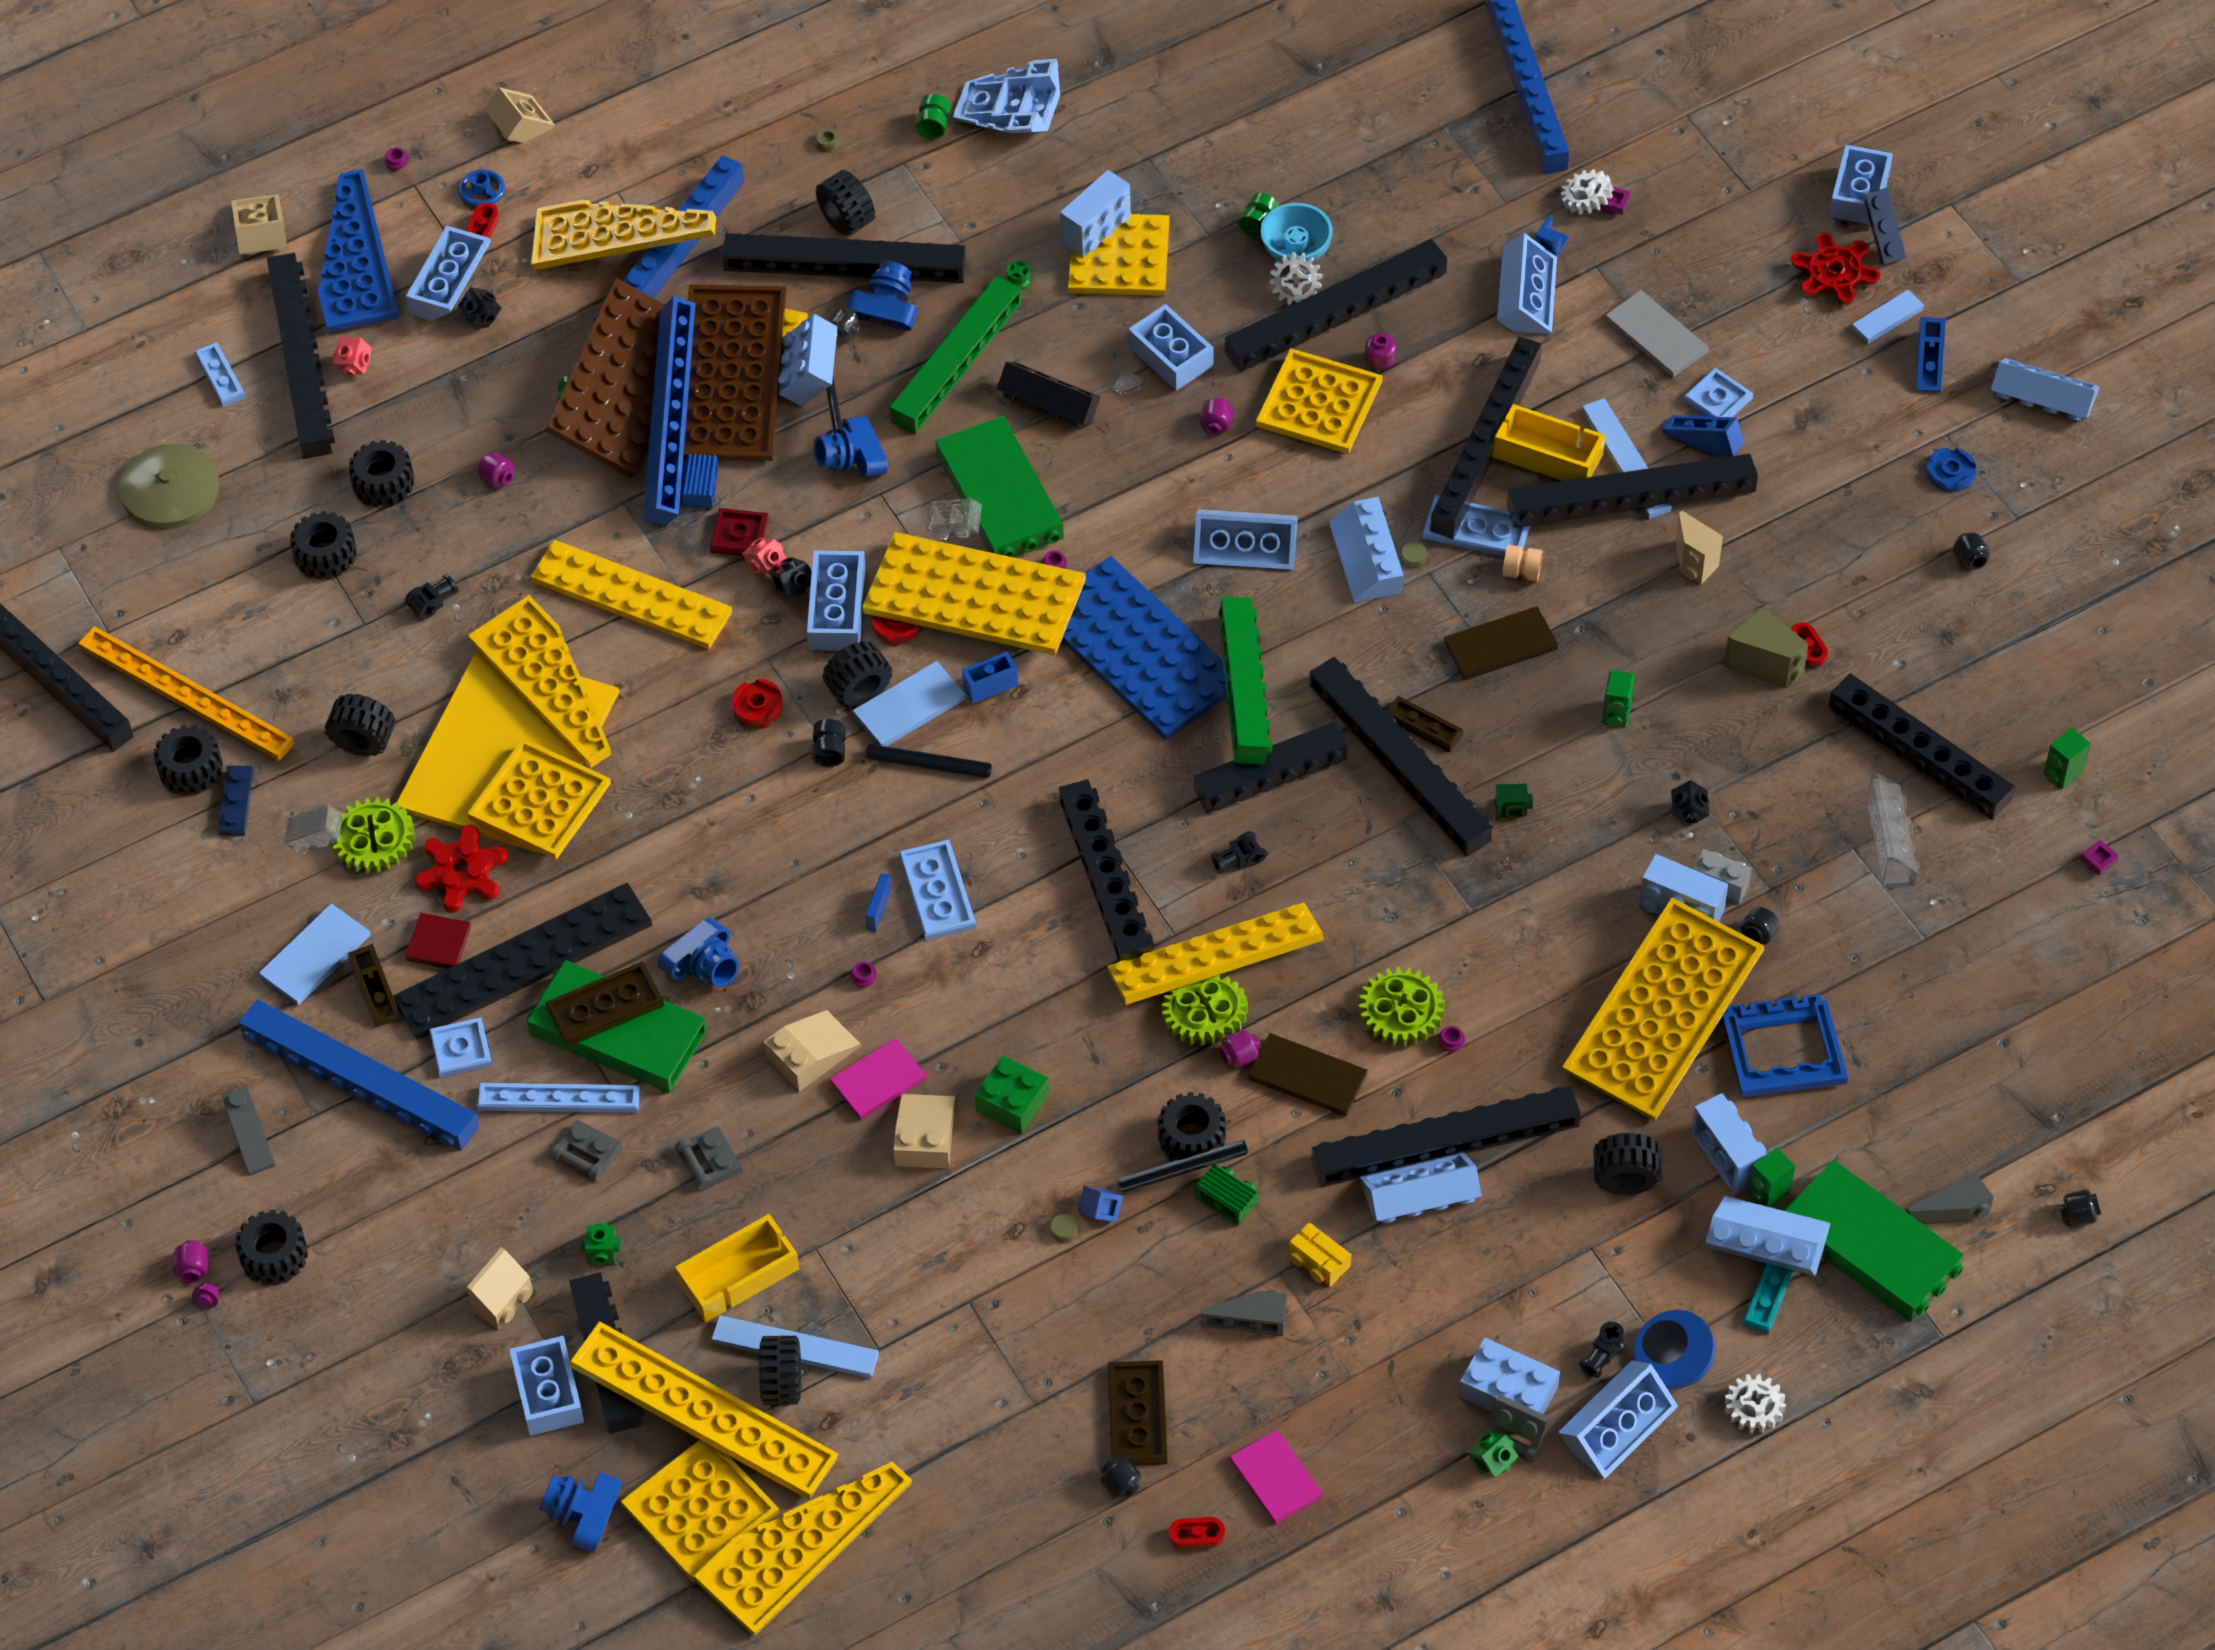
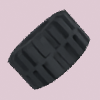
M840 170L816 186L815 194L821 212L830 225L842 235L851 236L874 221L875 208L872 199L864 185L849 171Z
M380 440L379 443L372 441L370 445L366 446L364 444L360 447V451L356 450L353 453L354 457L350 458L349 473L354 493H356V497L359 500H363V503L367 505L372 503L373 507H378L379 505L388 507V504L391 503L393 505L398 504V500L407 498L406 493H411L412 486L414 485V474L408 452L404 451L403 446H396V442L393 441L386 443V440ZM383 471H388V472H389V473L386 474V475L374 476V474H376V473H378V472H383Z
M321 511L320 514L314 512L308 518L306 516L301 518V523L297 522L294 525L295 530H292L290 534L294 560L299 570L305 572L307 576L315 575V579H321L322 577L330 579L332 575H341V571H347L350 568L349 564L354 563V556L357 555L354 535L350 523L346 522L343 516L337 517V513L334 512L327 514L326 511ZM321 543H332L331 545L323 548L315 547Z
M861 641L859 643H852L838 651L824 667L822 678L841 706L854 708L881 694L890 683L889 680L892 678L893 670L873 642Z
M346 694L336 698L324 728L325 734L329 736V740L334 742L339 748L355 755L370 757V755L378 756V754L384 752L396 720L393 713L389 711V708L382 705L381 702L360 694Z
M181 725V728L177 730L174 727L170 729L171 733H164L161 736L162 741L158 740L156 743L157 749H154V760L161 782L166 785L167 789H174V792L177 794L184 792L185 795H191V792L195 791L196 794L201 793L203 788L208 790L211 788L212 782L216 783L218 781V775H221V766H223L218 743L211 732L208 733L207 729L203 727L198 729L197 725H191V727ZM185 757H198L190 763H178Z
M1187 1092V1096H1183L1182 1093L1176 1095V1100L1169 1099L1167 1106L1162 1107L1161 1115L1158 1117V1138L1161 1150L1165 1151V1156L1169 1159L1174 1157V1161L1224 1146L1226 1122L1225 1114L1222 1112V1107L1219 1103L1215 1104V1099L1211 1097L1206 1099L1205 1094L1202 1093L1195 1096L1193 1092ZM1186 1124H1198L1205 1128L1202 1133L1197 1135H1187L1178 1129Z
M1630 1132L1618 1133L1599 1140V1143H1596L1594 1146V1181L1598 1184L1599 1188L1605 1189L1607 1192L1620 1195L1640 1194L1652 1190L1653 1187H1657L1663 1179L1660 1143L1655 1141L1653 1137Z
M270 1210L267 1214L264 1211L258 1212L259 1216H250L248 1218L249 1222H243L240 1226L241 1232L236 1234L237 1242H235V1247L241 1266L244 1269V1273L247 1276L251 1275L252 1280L255 1282L261 1280L263 1285H268L269 1282L279 1285V1281L285 1280L286 1283L291 1280V1275L297 1276L300 1273L299 1267L304 1268L306 1264L305 1258H308V1247L300 1223H297L295 1217L292 1215L288 1217L287 1212L281 1211L279 1214L276 1213V1210ZM280 1241L285 1243L277 1252L271 1254L259 1252L261 1247L269 1242Z
M797 1335L763 1336L760 1341L759 1385L760 1398L764 1406L798 1405L801 1399V1351Z

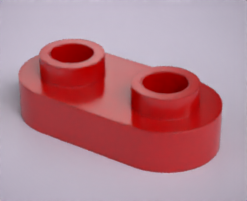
M492 203L478 205L473 212L466 231L491 238L499 220L496 205Z
M1799 622L1794 624L1791 630L1799 637L1805 638L1804 641L1808 643L1805 664L1813 668L1823 666L1827 661L1828 649L1818 633L1808 623Z
M1215 1517L1177 1519L1169 1527V1540L1173 1546L1179 1549L1217 1547L1225 1539V1525L1220 1519ZM1209 1532H1214L1216 1535L1214 1537H1208L1206 1534ZM1180 1534H1186L1188 1537L1185 1539H1181L1178 1536Z

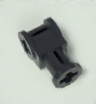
M445 574L442 576V580L433 586L427 582L421 587L412 589L406 595L405 603L418 612L420 619L426 620L443 607L442 600L450 594L458 593L459 590L451 576Z
M1248 831L1229 842V849L1220 853H1211V859L1216 871L1222 875L1226 869L1235 865L1243 869L1247 866L1261 863L1267 857V851L1261 848L1256 841V834Z
M1607 1322L1601 1326L1600 1334L1593 1342V1349L1585 1359H1581L1579 1362L1580 1368L1593 1378H1599L1606 1363L1610 1364L1613 1358L1624 1349V1329L1617 1322Z

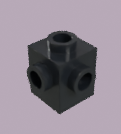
M474 287L468 289L458 304V307L466 315V320L474 326L490 327L502 309L492 293L485 289Z
M789 557L783 559L780 565L769 570L775 591L778 594L786 597L799 595L805 591V588L811 586V569L802 560Z
M1689 780L1671 790V811L1673 817L1691 826L1709 816L1707 789Z

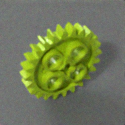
M367 797L365 804L361 805L356 800L355 808L347 805V814L343 812L338 813L340 820H333L334 828L330 829L332 836L330 841L334 854L338 855L339 862L345 861L347 868L355 865L356 872H359L362 867H365L367 874H369L371 868H375L377 873H380L381 866H385L387 870H390L389 863L393 862L399 865L398 857L407 858L406 850L413 849L411 842L415 841L414 824L411 815H407L406 808L400 809L398 802L391 806L388 798L383 803H380L379 797H376L374 803H371ZM370 817L373 819L378 850L376 853H373L368 823V818Z
M1397 967L1396 973L1393 974L1387 968L1386 976L1379 972L1376 973V981L1369 978L1368 987L1363 986L1362 995L1359 996L1358 1012L1361 1014V1022H1366L1365 1030L1373 1029L1374 1038L1382 1035V1043L1392 1039L1393 1046L1397 1044L1398 1040H1402L1404 1047L1407 1046V1040H1411L1415 1045H1417L1418 1037L1426 1041L1427 1032L1434 1035L1435 1028L1441 1026V1018H1444L1445 1000L1442 999L1443 992L1437 991L1438 983L1430 984L1429 975L1422 979L1420 970L1415 975L1411 974L1410 967L1407 968L1405 973L1401 972L1400 967ZM1392 990H1397V991H1400V992L1394 993V992H1391V991H1392ZM1416 1000H1422V1001H1424V1002L1418 1003V1002H1415V1001H1416ZM1385 1010V1011H1388V1012H1387V1013H1381V1012H1379V1011ZM1409 1020L1412 1023H1405L1403 1021Z
M1220 974L1214 978H1207L1170 990L1169 995H1164L1165 1003H1162L1163 1021L1166 1022L1167 1030L1171 1029L1173 1036L1180 1034V1041L1190 1038L1191 1045L1196 1040H1200L1201 1046L1205 1044L1206 1040H1210L1212 1045L1215 1044L1216 1038L1222 1041L1225 1034L1230 1035L1234 1033V1029H1242L1241 1022H1246V1014H1248L1247 996L1244 995V989L1238 988L1237 981L1230 984L1229 976L1221 980Z

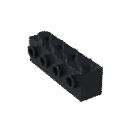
M1015 361L1005 362L996 388L1004 392L1003 396L1014 401L1017 398L1025 401L1024 405L1036 410L1039 407L1047 410V415L1058 419L1062 416L1068 419L1067 423L1080 428L1082 425L1092 423L1101 398L1096 394Z

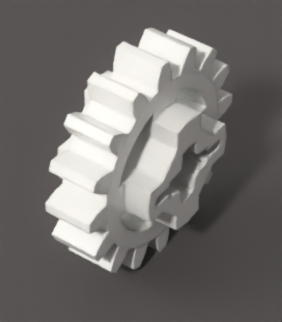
M1592 169L1590 173L1583 170L1581 175L1573 174L1574 179H1567V185L1561 187L1563 192L1560 195L1565 208H1569L1571 213L1578 210L1579 215L1586 210L1588 214L1592 212V209L1600 210L1599 205H1607L1606 198H1612L1611 192L1614 191L1609 176L1604 175L1603 171L1596 174L1595 169Z
M1292 252L1290 259L1283 255V263L1275 262L1278 270L1272 269L1270 273L1275 276V278L1270 280V284H1276L1272 292L1281 293L1280 301L1287 298V305H1290L1293 300H1296L1297 303L1302 301V299L1310 297L1309 295L1316 294L1315 288L1322 287V284L1317 282V280L1322 279L1323 274L1316 273L1320 265H1312L1313 257L1308 261L1305 260V253H1302L1300 258H1297L1296 253ZM1300 264L1307 267L1309 269V272L1304 271L1300 267ZM1290 265L1288 274L1281 275V271ZM1294 274H1297L1298 278H1302L1299 284H1295V280H1290ZM1312 282L1311 287L1303 293V286ZM1283 286H1287L1289 289H1291L1292 294L1287 292L1283 288Z
M1747 1374L1745 1382L1737 1378L1735 1386H1729L1728 1395L1725 1397V1404H1727L1725 1413L1732 1414L1730 1418L1731 1423L1740 1422V1430L1747 1426L1751 1434H1753L1755 1428H1759V1431L1764 1433L1765 1426L1773 1430L1775 1423L1782 1421V1413H1785L1786 1408L1784 1403L1785 1394H1778L1780 1385L1772 1387V1379L1770 1377L1764 1382L1761 1381V1374L1757 1375L1756 1380H1752L1751 1376Z

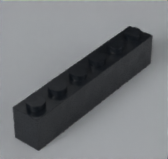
M1331 722L1272 745L1271 755L1267 754L1265 765L1234 763L1233 760L1194 775V791L1206 813L1214 810L1218 811L1237 801H1245L1250 796L1260 792H1268L1273 787L1284 783H1291L1304 775L1314 774L1330 765L1340 764L1343 760L1347 759V743L1336 724Z
M601 1272L569 1280L584 1342L599 1321L623 1334L621 1327L616 1329L614 1321L619 1320L615 1304H609L608 1298L613 1297L609 1281L603 1282ZM595 1381L609 1434L642 1426L640 1415L645 1414L643 1407Z

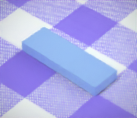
M1907 290L1853 323L1852 330L1868 345L1923 311L1924 304Z
M217 342L194 351L222 407L245 399L244 391Z

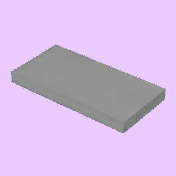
M1642 290L1606 314L1605 320L1671 377H1675L1708 353L1709 347Z

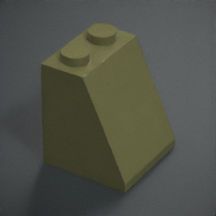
M1763 607L1728 636L1724 666L1728 669L1787 687L1793 681L1798 682L1805 673L1808 643Z

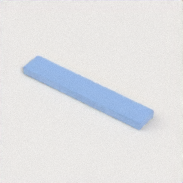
M1605 398L1582 406V412L1593 430L1606 435L1604 448L1620 473L1648 469ZM1660 504L1652 508H1644L1643 511L1647 518L1651 519L1671 512L1672 506Z
M480 1083L477 1108L478 1111L638 1113L640 1086Z
M721 1315L712 1337L713 1344L759 1354V1345L763 1336L797 1335L800 1341L801 1363L870 1379L879 1356L878 1350Z

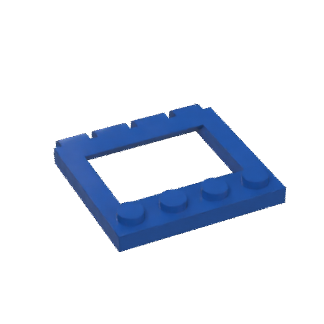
M1820 994L1801 996V1003H1798L1796 997L1776 999L1774 1007H1772L1770 1000L1749 1003V1010L1745 1009L1744 1004L1730 1005L1723 1014L1722 1023L1741 1097L1847 1084L1848 1076L1827 1000H1821ZM1817 1020L1827 1058L1822 1064L1811 1065L1808 1062L1797 1064L1793 1068L1777 1066L1771 1067L1769 1071L1759 1072L1756 1069L1750 1070L1740 1030Z

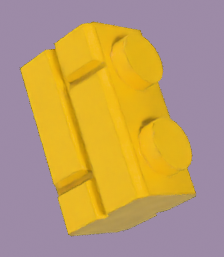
M1308 1223L1288 1244L1290 1261L1297 1267H1305L1310 1271L1311 1277L1318 1283L1324 1282L1330 1287L1350 1268L1351 1254L1311 1223Z

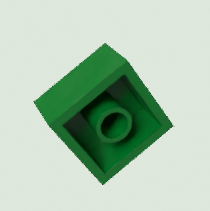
M1002 1055L975 1093L976 1111L1022 1134L1049 1095V1079Z

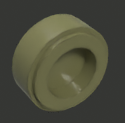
M829 128L817 132L815 136L817 148L823 152H831L837 149L839 146L838 133Z
M1410 542L1403 547L1402 561L1405 565L1415 568L1422 566L1426 562L1427 550L1421 543Z
M1070 1214L1057 1215L1051 1222L1052 1236L1060 1242L1073 1240L1078 1234L1076 1218Z

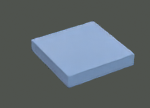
M1714 368L1684 396L1683 402L1704 416L1734 417L1753 399V393L1717 368Z
M481 1017L429 1029L440 1078L492 1066Z

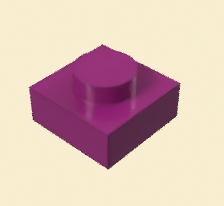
M1613 187L1614 191L1611 192L1612 198H1606L1608 204H1601L1600 209L1623 215L1630 199V191Z
M2099 840L2082 853L2080 860L2100 876L2118 862L2119 855L2103 841Z

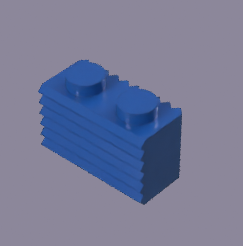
M700 454L687 455V462L683 463L682 466L684 482L681 483L680 491L683 507L713 508L719 472L717 456H706L705 454L703 456Z
M1005 651L1004 654L995 655L990 660L986 659L981 661V663L977 662L976 665L972 664L971 667L968 666L967 669H962L963 689L972 704L1019 685L1018 669L1010 654Z

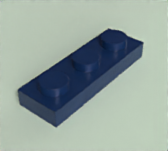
M1888 187L1863 194L1881 265L1907 258Z
M227 765L218 826L220 836H245L254 775L253 766Z

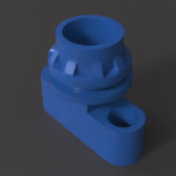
M883 261L880 268L873 273L872 279L868 284V288L873 294L858 290L852 291L845 313L852 318L867 322L869 316L875 317L878 322L883 321V319L891 321L892 328L911 331L918 313L916 306L905 302L909 298L911 289L909 280L911 271L899 263Z
M866 416L843 419V435L839 431L834 434L832 429L824 435L817 436L814 440V456L820 468H830L833 471H847L856 463L863 477L887 473V458Z
M706 918L662 952L657 964L659 969L675 980H682L691 973L695 979L707 985L714 984L717 987H723L731 983L736 977L739 970V962L734 957L731 948L726 945L730 939L729 929L713 918Z
M599 1472L590 1492L582 1489L584 1482L582 1479L579 1480L578 1484L573 1483L574 1477L566 1476L560 1478L553 1475L539 1509L547 1512L553 1521L557 1522L558 1517L562 1518L561 1525L566 1526L568 1519L577 1522L578 1526L571 1544L595 1553L623 1481Z

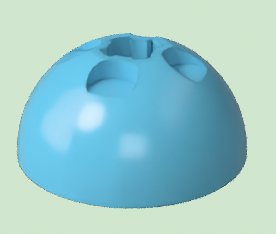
M1289 203L1281 205L1270 211L1261 225V238L1265 249L1276 261L1283 263L1282 256L1286 255L1290 259L1292 252L1296 253L1297 258H1300L1301 254L1305 253V260L1308 261L1313 257V262H1315L1327 251L1332 240L1333 228L1330 219L1323 211L1309 204Z

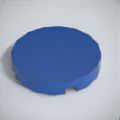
M1942 448L1935 451L1929 457L1926 467L1927 478L1932 485L1943 491L1957 492L1968 488L1974 482L1976 463L1970 454L1957 448L1955 450Z

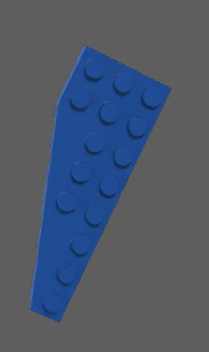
M363 169L340 173L335 195V207L332 212V224L329 228L326 244L325 262L321 271V284H319L318 288L328 333L399 318Z

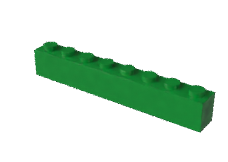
M998 276L985 286L981 296L971 303L968 312L964 316L962 315L958 319L955 328L945 335L938 349L935 348L932 351L925 365L919 367L912 381H908L905 384L903 392L899 397L892 400L889 407L892 423L914 434L918 433L1021 305V287Z
M1222 596L1218 610V622L1234 763L1265 765L1267 754L1271 755L1272 739H1268L1270 720H1266L1268 713V702L1264 701L1266 684L1261 680L1263 678L1264 666L1259 663L1261 659V645H1257L1259 640V627H1255L1257 609H1253L1252 598Z

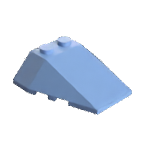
M1056 59L1034 60L1028 62V66L1015 70L1012 67L1007 69L1008 73L994 76V74H990L965 82L953 115L954 120L1007 133L1048 131L1060 97L1058 62Z

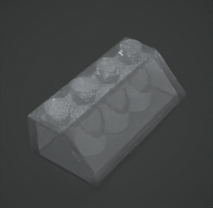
M1872 773L1866 803L1883 889L1912 887L1915 884L1916 876L1920 875V864L1918 860H1914L1913 854L1916 853L1915 839L1910 838L1909 834L1912 825L1911 818L1906 817L1905 811H1907L1906 795H1902L1899 784L1878 773Z

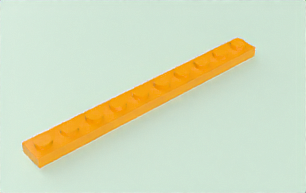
M95 626L78 643L82 651L277 761H280L295 744L294 738Z

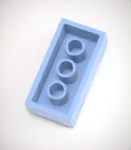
M814 550L807 625L809 650L840 651L852 643L860 642L866 571L864 551Z

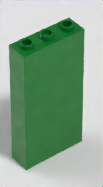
M1004 415L935 440L936 455L988 552L1015 557L1064 539L1063 522Z
M565 960L562 967L557 968L554 972L548 989L545 988L542 991L536 1008L531 1009L527 1016L526 1023L528 1024L530 1035L670 1093L707 1033L706 1018L664 1001L665 1006L570 1047H566L546 1008L545 1002L606 976Z
M1834 1159L1785 1210L1786 1212L1830 1223L1822 1257L1910 1322L1917 1315H1924L1930 1306L1929 1302L1934 1297L1939 1298L1946 1290L1948 1281L1951 1278L1953 1280L1957 1279L1964 1269V1266H1962L1964 1254Z

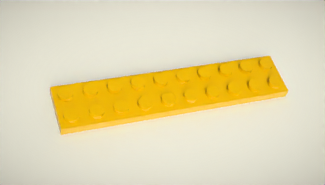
M600 1321L570 1361V1367L808 1500L811 1499L838 1459V1453Z

